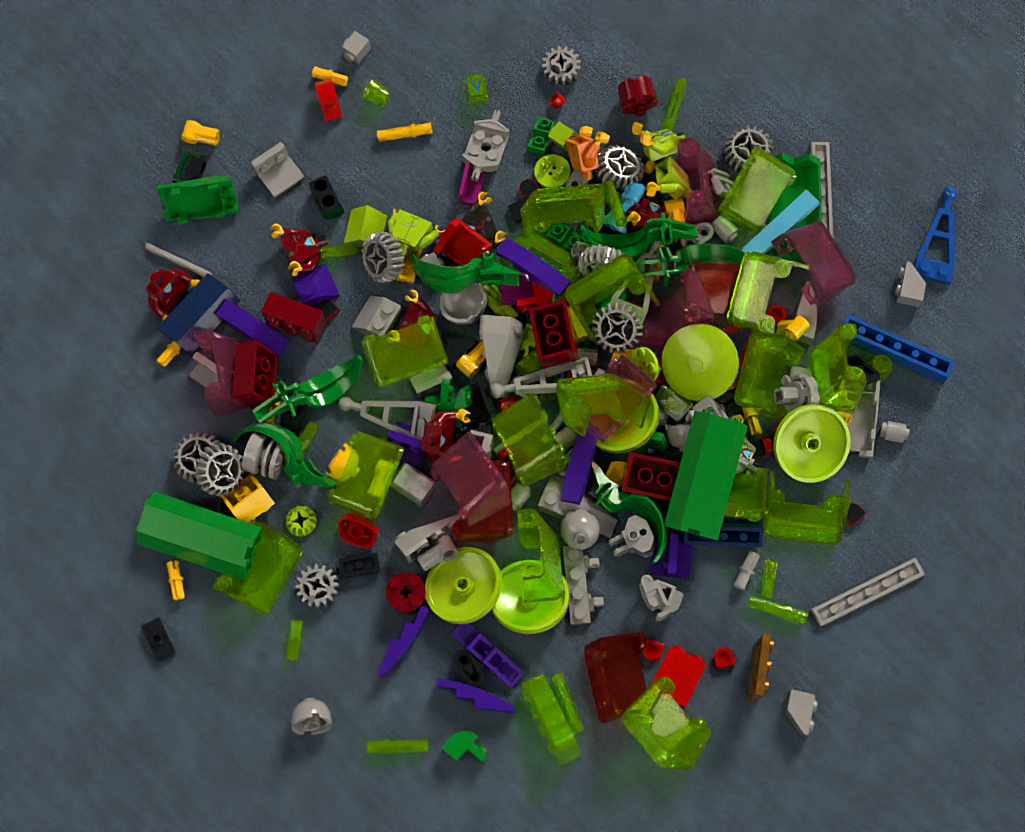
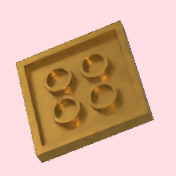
M763 633L755 641L748 701L757 702L768 692L769 681H766V675L771 670V661L768 660L770 652H773L774 640H771V634Z

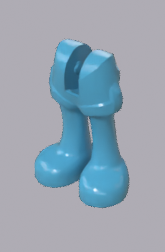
M635 182L627 185L621 194L622 198L604 216L601 222L613 231L625 235L627 227L623 223V218L633 205L639 203L645 192V186Z

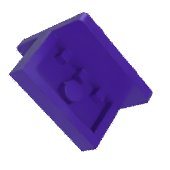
M399 421L396 422V425L411 431V425ZM389 430L387 435L389 442L384 452V457L419 469L426 453L421 449V440Z
M670 534L667 537L666 547L659 561L654 565L652 562L658 551L657 540L654 536L656 546L652 555L651 575L689 579L691 575L692 545L684 544L683 539L678 538V534Z

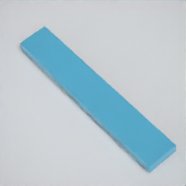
M805 190L741 249L743 252L748 253V258L741 264L726 271L737 281L820 205V202L809 191Z

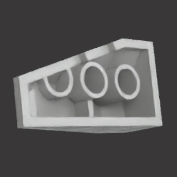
M552 475L540 499L538 510L562 520L566 517L567 513L573 510H587L588 513L594 514L597 517L599 534L611 539L618 520L601 506H596L595 501L585 493L580 505L562 502L561 495L565 479Z

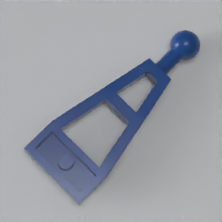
M952 186L945 187L942 191L944 199L943 208L938 209L914 266L923 279L945 284L951 283L955 266L954 211L950 210L952 200L957 196V191ZM941 216L947 218V232L935 230ZM932 238L947 241V263L923 258Z

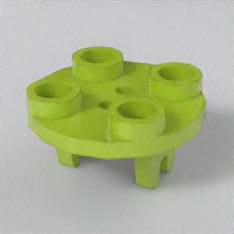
M548 154L541 157L534 168L536 181L541 186L552 190H558L564 186L571 174L568 161L556 154Z
M646 347L636 348L632 351L630 360L627 361L628 370L631 371L637 382L643 385L652 384L660 374L659 371H662V366L658 365L655 354Z

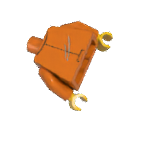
M588 126L580 128L579 136L565 140L574 170L581 172L584 181L594 178L592 170L599 167L597 153L601 148L600 144H607L610 138L605 132H597L595 140L589 138L593 129Z

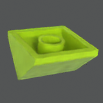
M368 205L351 209L344 245L364 248L363 243L366 242L367 237L374 233L385 231L387 215Z

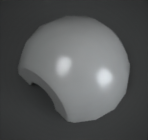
M477 282L469 284L467 288L458 293H442L440 297L442 315L456 325H469L476 322L484 313L487 304L484 288Z

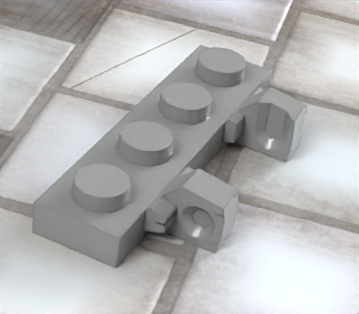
M564 546L563 557L566 582L569 589L571 626L591 624L590 612H594V607H603L604 599L603 597L591 598V594L587 593L585 574L588 573V569L600 567L599 558L588 559V555H583V550Z

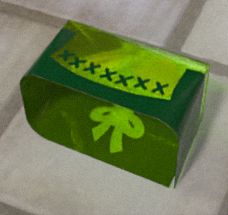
M667 383L663 384L654 396L659 409L682 424L686 422L685 418L688 412L693 410V406L696 405L692 400L676 393Z

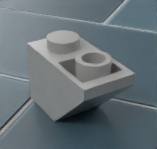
M907 261L904 267H900L898 278L901 280L900 285L897 284L895 289L896 302L919 307L923 301L926 283L912 263Z
M791 689L788 691L785 713L799 734L805 737L809 732L812 733L814 721L811 720L812 712H816L817 701L814 694Z

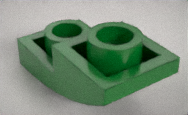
M538 116L533 128V134L527 146L528 152L542 156L545 155L550 142L548 135L555 126L556 121Z
M555 221L546 234L550 240L571 252L576 241L588 244L583 236L573 232L571 227Z
M470 385L460 389L454 406L456 413L458 410L472 405L474 395ZM456 419L455 428L462 427L467 423Z

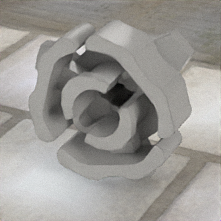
M796 374L791 377L784 375L781 379L784 387L775 389L773 393L774 402L777 405H784L787 409V414L804 405H819L818 384L814 377H808L807 374Z

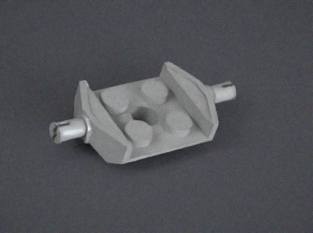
M497 110L493 111L491 119L474 121L471 137L465 154L463 153L462 155L463 162L465 164L466 162L470 163V168L473 169L471 176L473 181L474 179L478 181L482 172L498 170L509 138V129L498 122L501 115L499 110L498 112ZM483 146H489L491 149L489 151H483L481 148Z

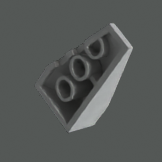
M481 315L479 334L480 340L484 342L485 351H482L483 358L486 357L487 362L485 375L488 393L492 384L499 383L504 386L508 385L522 342L523 322L512 317Z
M470 511L412 529L407 533L404 531L396 537L397 540L394 543L410 564L417 559V555L434 546L437 538L443 535H450L472 519V514Z

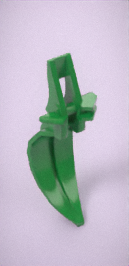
M664 212L660 213V218L647 220L641 230L625 235L592 232L584 225H581L582 235L591 246H599L600 244L602 246L607 245L610 248L614 247L615 250H621V253L626 254L628 260L638 258L655 241H659L660 244L670 245L674 239L687 240L698 238L696 225L665 218L666 214Z
M704 243L683 246L677 250V255L672 256L668 247L657 248V259L629 262L630 278L663 275L664 286L667 287L670 274L679 273L680 277L686 279L714 275L741 264L748 258V253L731 246ZM672 261L673 269H668L667 262ZM660 263L661 270L645 272L644 264Z
M412 251L410 255L412 267L421 280L432 289L446 294L458 293L476 281H480L481 284L488 283L489 286H492L493 283L519 286V273L497 263L496 254L491 253L488 257V253L483 252V259L473 258L466 265L454 267L424 262L415 256V251Z
M358 355L301 384L293 383L286 387L282 380L277 385L273 383L272 387L276 394L252 410L258 423L261 424L288 410L295 417V407L298 405L308 404L310 407L323 408L341 399L358 379L363 358L361 355ZM277 402H283L272 411L268 408Z
M271 422L252 424L239 432L234 439V442H239L253 431L263 433L274 439L285 454L286 465L284 472L291 478L294 487L298 483H304L307 487L310 485L322 487L338 485V482L333 480V478L331 479L330 476L321 473L313 465L311 459L307 460L306 463L304 462L299 438L292 431L281 425Z
M592 462L590 477L595 489L594 493L598 498L595 505H602L611 513L628 509L638 513L647 520L657 540L658 551L652 562L655 565L659 561L667 541L666 526H664L665 521L655 503L644 495L620 493L618 490L621 486L609 480L595 462Z

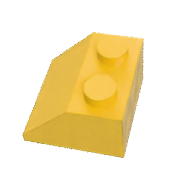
M252 473L238 482L240 486L234 487L235 491H228V495H220L238 520L252 523L257 516L268 511L275 504Z

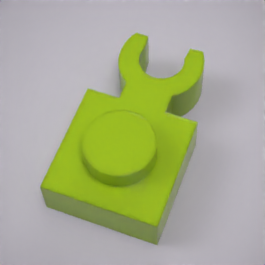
M528 323L523 329L522 344L518 351L519 354L521 350H525L523 356L525 359L530 356V347L536 349L532 325Z

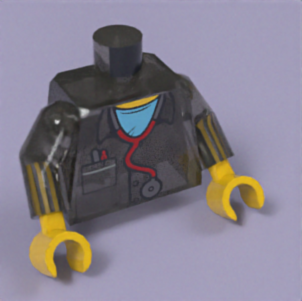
M481 192L478 195V200L469 208L461 221L493 244L489 250L491 251L504 242L506 238L502 237L507 233L497 231L487 206H484V203H491L492 199L490 197L484 199L488 193Z

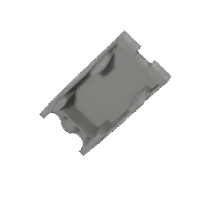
M842 376L838 390L837 410L852 415L851 422L848 425L851 439L849 452L858 453V457L872 458L878 417L880 381L878 380L875 383L864 386L857 380L849 381L845 379L846 376Z

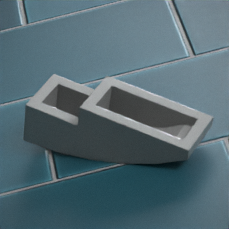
M807 281L795 318L798 315L802 316L810 324V328L797 341L811 345L816 330L817 307L811 282Z

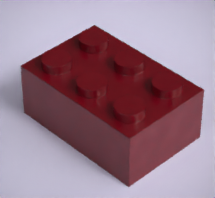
M271 291L261 310L270 328L285 330L286 334L293 337L298 335L308 343H319L327 326L323 311Z
M566 299L529 308L538 360L543 369L580 360L571 312Z
M257 340L237 344L232 397L255 409L275 395L272 384H276L278 354Z
M627 452L620 490L671 501L680 463Z

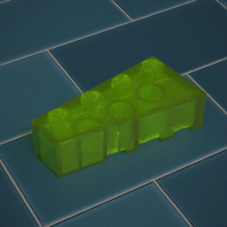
M544 673L522 683L524 690L521 691L525 702H530L532 706L529 709L533 719H538L540 723L538 729L542 738L546 737L548 740L546 746L550 755H555L559 766L580 757L579 745Z

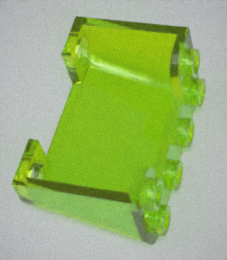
M529 393L490 419L499 441H502L513 463L514 471L522 487L565 469L564 461L566 460L561 441H556L554 437L556 432L553 426H549L546 422L548 421L545 410H541L539 406L541 404L537 395Z
M517 510L521 547L526 550L540 549L541 560L521 562L525 603L558 600L564 593L558 536L536 510ZM529 567H536L538 572L535 575H529L526 570Z

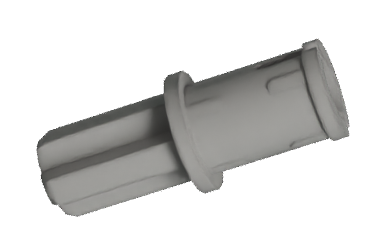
M752 551L748 553L743 566L739 568L740 572L733 584L734 587L745 590L751 575H754L753 570L760 558L757 553Z

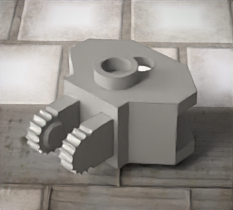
M637 515L628 518L625 530L621 531L622 534L609 540L611 546L624 541L627 544L613 551L615 557L630 552L631 554L636 553L647 558L653 555L656 541L647 520Z

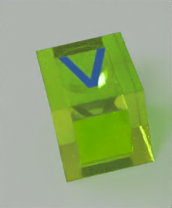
M472 74L466 77L470 105L488 102L484 74Z

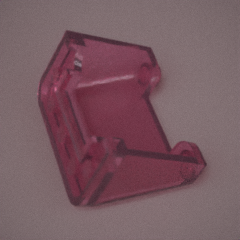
M692 138L679 139L676 163L679 166L685 167L687 174L696 173L698 190L689 192L687 196L686 214H684L685 222L694 225L703 222L713 223L721 213L719 195L714 193L711 181L713 177L708 174V171L715 168L714 159L696 140Z
M690 268L681 273L680 280L685 285L665 300L657 296L650 297L648 312L642 324L644 328L639 329V331L643 332V335L639 336L640 341L663 351L668 339L679 329L691 324L712 325L714 323V312L700 275ZM642 301V302L640 303V307H641V308L643 307V302H644V301Z
M208 329L194 331L197 345L203 348L204 354H211L214 357L218 382L209 384L205 389V399L208 407L215 416L247 409V405L232 397L235 353L237 344L240 342L236 338Z
M471 432L464 434L431 465L430 473L433 479H438L439 482L443 481L458 503L459 510H457L460 519L462 521L466 520L469 526L511 505L508 487L503 476Z

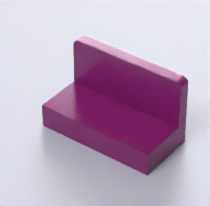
M466 162L459 191V203L475 207L479 202L478 195L482 190L485 172L480 173L478 181H475V179L474 181L471 180L473 169L470 168V163Z
M519 275V286H509L500 283L499 287L503 305H517L516 300L533 297L532 281L529 280L527 275Z

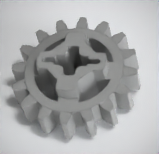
M558 46L557 50L551 48V53L546 52V58L542 59L544 76H549V81L554 79L555 84L561 81L565 85L566 80L571 83L572 77L576 79L577 73H580L581 60H578L579 55H574L573 49L567 51V46H565L564 50L560 46Z
M315 564L314 569L308 566V572L301 571L303 577H297L300 584L295 585V588L301 590L297 595L299 597L304 596L301 601L303 603L308 601L309 607H312L314 603L317 608H320V603L327 606V600L329 599L333 602L332 595H338L335 588L339 587V584L334 582L338 578L336 575L331 576L333 571L331 569L326 571L327 567L325 565L321 569H319L317 564ZM326 576L330 581V586L325 584ZM318 583H320L322 587H317V589L315 590V588L312 585H317ZM305 586L310 589L309 596L305 592ZM326 594L324 597L319 598L320 595Z

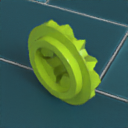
M297 505L295 508L290 509L286 516L285 524L293 535L306 536L314 530L317 518L314 511L309 507ZM299 514L303 518H306V520L303 521V528L299 523H295L296 520H298Z

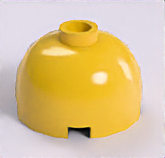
M347 443L343 444L345 449H339L329 464L330 472L325 471L324 473L336 482L347 481L350 477L355 478L360 471L358 467L359 455Z

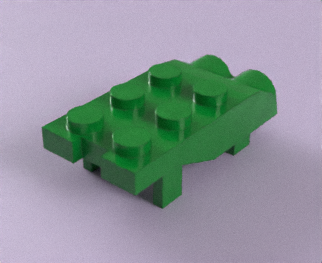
M212 176L157 186L160 201L164 200L165 203L163 213L166 222L178 220V224L188 223V219L218 218L228 214L239 213L238 201L231 177Z

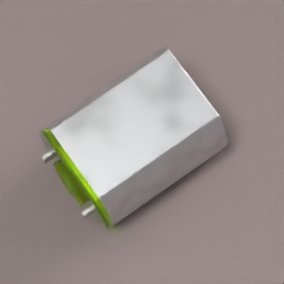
M406 462L400 466V469L395 473L390 483L392 489L420 507L425 505L437 486L436 481Z

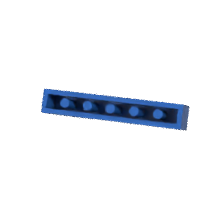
M849 314L845 318L837 336L840 340L940 384H944L948 379L955 363L950 358Z

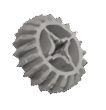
M746 126L745 130L740 127L738 131L734 130L732 135L728 136V141L725 142V159L730 161V166L735 165V171L742 169V174L745 170L748 171L749 175L752 174L753 170L758 173L760 169L764 170L770 160L769 157L773 156L774 146H772V139H768V134L763 135V129L756 131V126L753 127V130L749 126ZM745 140V143L735 146L738 142ZM763 154L760 158L753 160V157Z
M610 145L598 154L599 167L596 168L595 172L598 173L597 178L602 179V183L608 184V188L614 187V190L619 188L623 192L625 187L631 182L640 183L644 174V164L640 163L641 158L636 157L637 153L631 152V148L627 150L624 146L620 148L618 145L614 147Z
M387 232L374 233L366 238V242L363 243L364 248L361 249L363 252V256H361L363 258L362 265H365L364 272H368V277H372L373 281L379 283L392 282L398 278L399 274L403 272L402 267L405 266L403 263L405 257L402 256L404 250L400 248L401 243H398L397 238Z
M599 244V246L592 245L591 247H586L585 250H582L578 260V267L582 276H586L587 280H593V283H605L606 285L611 283L615 285V283H620L621 280L625 279L629 270L626 254L607 245L602 246Z
M618 301L615 302L614 308L611 303H608V310L602 306L600 309L603 314L597 312L595 315L599 320L593 319L592 323L598 325L592 327V331H598V333L593 335V338L600 337L597 344L599 345L604 342L605 344L602 347L604 350L607 346H610V353L616 348L617 354H620L621 347H623L624 352H628L627 345L633 349L635 345L632 341L639 343L640 340L636 336L643 335V332L638 331V329H643L644 325L637 324L642 321V317L635 318L639 312L636 310L632 314L630 311L633 309V306L630 305L627 310L625 309V302L622 303L621 308ZM611 313H622L627 317L618 320ZM606 317L610 330L604 334L602 324ZM631 321L633 324V334L629 338L625 326ZM625 322L621 327L622 332L619 330L613 331L615 327L613 324L621 325ZM616 335L623 339L624 342H613L608 338Z
M197 432L196 437L189 434L190 439L187 440L185 437H182L184 443H177L180 449L174 450V454L178 456L173 457L172 460L177 462L174 464V468L178 469V475H183L182 478L185 481L189 479L191 483H194L195 480L198 481L199 479L193 476L197 473V470H188L185 462L194 464V467L198 466L195 460L200 452H204L202 445L211 447L212 444L218 445L220 443L219 440L215 441L213 435L209 437L207 433L201 436L200 432ZM192 447H194L192 452L187 453ZM217 455L213 458V460L218 461L220 458L222 459L224 455Z
M223 443L218 445L212 444L211 448L205 447V453H199L201 459L195 460L198 466L193 467L194 470H197V473L193 476L199 478L196 483L202 485L201 489L203 491H207L208 494H214L215 496H220L221 494L228 495V491H235L234 487L240 486L238 480H243L241 473L246 472L241 469L242 461L240 460L243 456L237 454L238 450L232 449L231 445H224ZM217 455H224V457L222 459L220 458L218 461L213 460V458ZM221 478L225 479L223 483L215 485L216 481H219Z

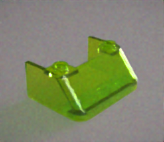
M590 184L544 188L532 192L520 210L525 238H530L533 231L536 230L537 232L547 231L552 224L586 221V225L594 228V233H598L605 222L604 185Z
M527 231L513 239L514 242L533 254L544 258L547 263L559 269V272L570 280V285L557 299V301L566 299L567 302L584 278L578 267L579 259L572 258L570 252L535 231ZM500 258L497 263L507 267L510 262Z
M755 251L747 252L742 260L729 307L728 322L736 327L750 328L754 332L789 340V336L774 332L775 320L772 316L765 314L775 277H787L792 266L808 269L809 265Z
M627 254L616 257L566 289L565 297L588 337L595 344L597 339L594 338V334L589 327L593 324V319H598L595 315L598 312L595 305L616 291L621 290L625 286L635 295L648 291L657 306L660 305L632 257Z
M601 374L559 379L556 385L562 420L581 436L586 434L590 416L607 413L611 416L612 420L622 421L628 419L639 428L644 426L651 400L617 375Z
M770 471L763 515L764 534L772 538L825 545L838 544L842 539L851 502L849 481L845 480L842 496H828L824 500L823 506L785 501V493L782 489L775 487L774 471Z

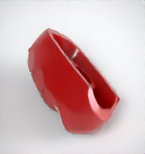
M346 513L341 516L338 522L339 537L347 543L369 549L377 540L379 529L363 516L355 513Z

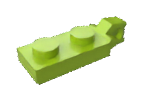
M480 282L479 284L484 288L487 296V305L497 315L512 317L517 320L519 314L514 310V307L502 304L500 289L494 283L492 286H489L488 283L481 284Z

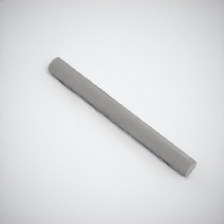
M147 243L145 246V250L202 277L207 273L213 276V273L150 243Z

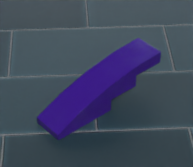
M506 238L496 250L497 256L512 263L513 268L526 274L530 281L559 297L571 283L570 280L540 257L509 238Z
M228 299L216 313L218 317L245 337L257 340L277 353L278 358H280L290 344L280 334Z
M580 425L561 495L562 502L578 505L581 503L591 475L590 467L596 453L595 446L600 434L599 427Z
M421 605L415 623L406 622L400 640L391 638L378 672L379 678L383 679L409 651L424 626L430 612L429 608Z
M469 623L457 624L449 633L511 689L525 674Z
M437 678V688L456 690V699L475 701V709L515 714L513 706L486 691L460 682Z

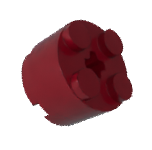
M637 76L638 79L636 80L628 78L618 85V96L623 113L635 114L639 117L645 115L647 110L658 105L652 79L648 76Z
M402 572L390 578L386 587V597L390 606L396 612L402 615H413L427 601L426 587L418 575ZM405 590H409L410 592L407 598H405L403 595V593H405Z

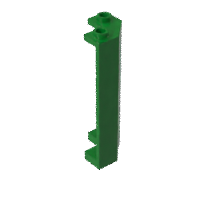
M785 153L769 157V224L805 190L809 191L820 202V205L769 250V261L777 264L778 267L811 268L816 264L823 263L820 159L810 153L797 158H792Z
M703 409V412L694 411L664 526L718 541L748 426L742 424L741 419L735 417L723 418L714 415L715 412Z
M154 491L151 497L147 498L144 503V509L135 530V535H137L138 545L245 581L253 568V554L262 541V527Z

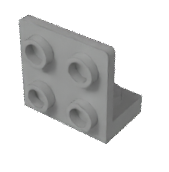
M282 142L251 161L255 173L274 197L279 196L304 179V175L288 156Z

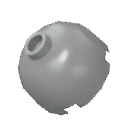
M687 422L683 424L678 423L676 426H672V423L665 424V436L668 443L673 447L679 448L680 452H684L691 424Z
M576 509L567 513L566 517L561 521V536L564 542L569 547L577 550L591 547L599 537L597 517L584 509Z
M306 698L296 705L292 711L291 728L297 734L304 735V731H311V735L320 734L329 730L330 724L332 725L329 708L325 703L315 698Z

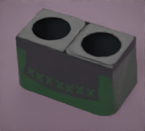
M185 150L173 176L172 183L202 178L207 166L205 156Z
M326 175L309 182L311 194L324 219L330 220L345 213ZM323 184H327V188L322 192L315 189ZM332 195L335 198L334 205L330 207L324 206L322 203L323 197Z

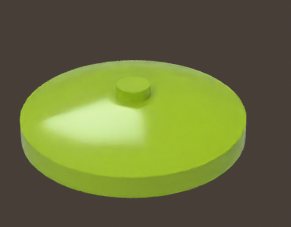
M691 324L679 329L668 339L662 352L661 363L666 381L676 393L689 400L701 401L706 396L712 399L721 396L732 386L738 374L739 357L734 343L726 333L712 325Z
M627 379L615 380L602 385L591 395L587 404H585L582 422L583 425L600 428V434L596 443L599 449L609 453H627L640 448L653 436L659 423V406L652 392L643 384Z
M809 404L798 407L783 418L776 430L773 442L776 461L787 475L798 481L806 483L823 481L833 476L845 463L851 444L850 432L844 419L837 412L826 406Z
M462 547L457 548L458 555L455 559L441 561L433 566L429 571L425 584L426 600L432 611L442 620L452 624H468L481 619L494 607L502 590V574L494 559L481 549Z
M523 560L510 564L501 570L502 590L498 601L492 608V612L504 627L517 633L536 634L554 627L564 617L569 605V589L565 578L555 567L542 561Z

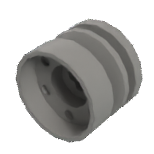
M254 432L244 451L242 469L252 474H257L261 470L263 477L269 475L270 479L276 480L285 465V454L274 439L269 443L267 435Z

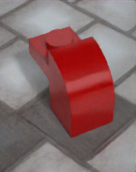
M332 78L314 83L325 122L343 117Z
M532 282L533 297L516 300L518 314H529V308L552 303L553 293Z

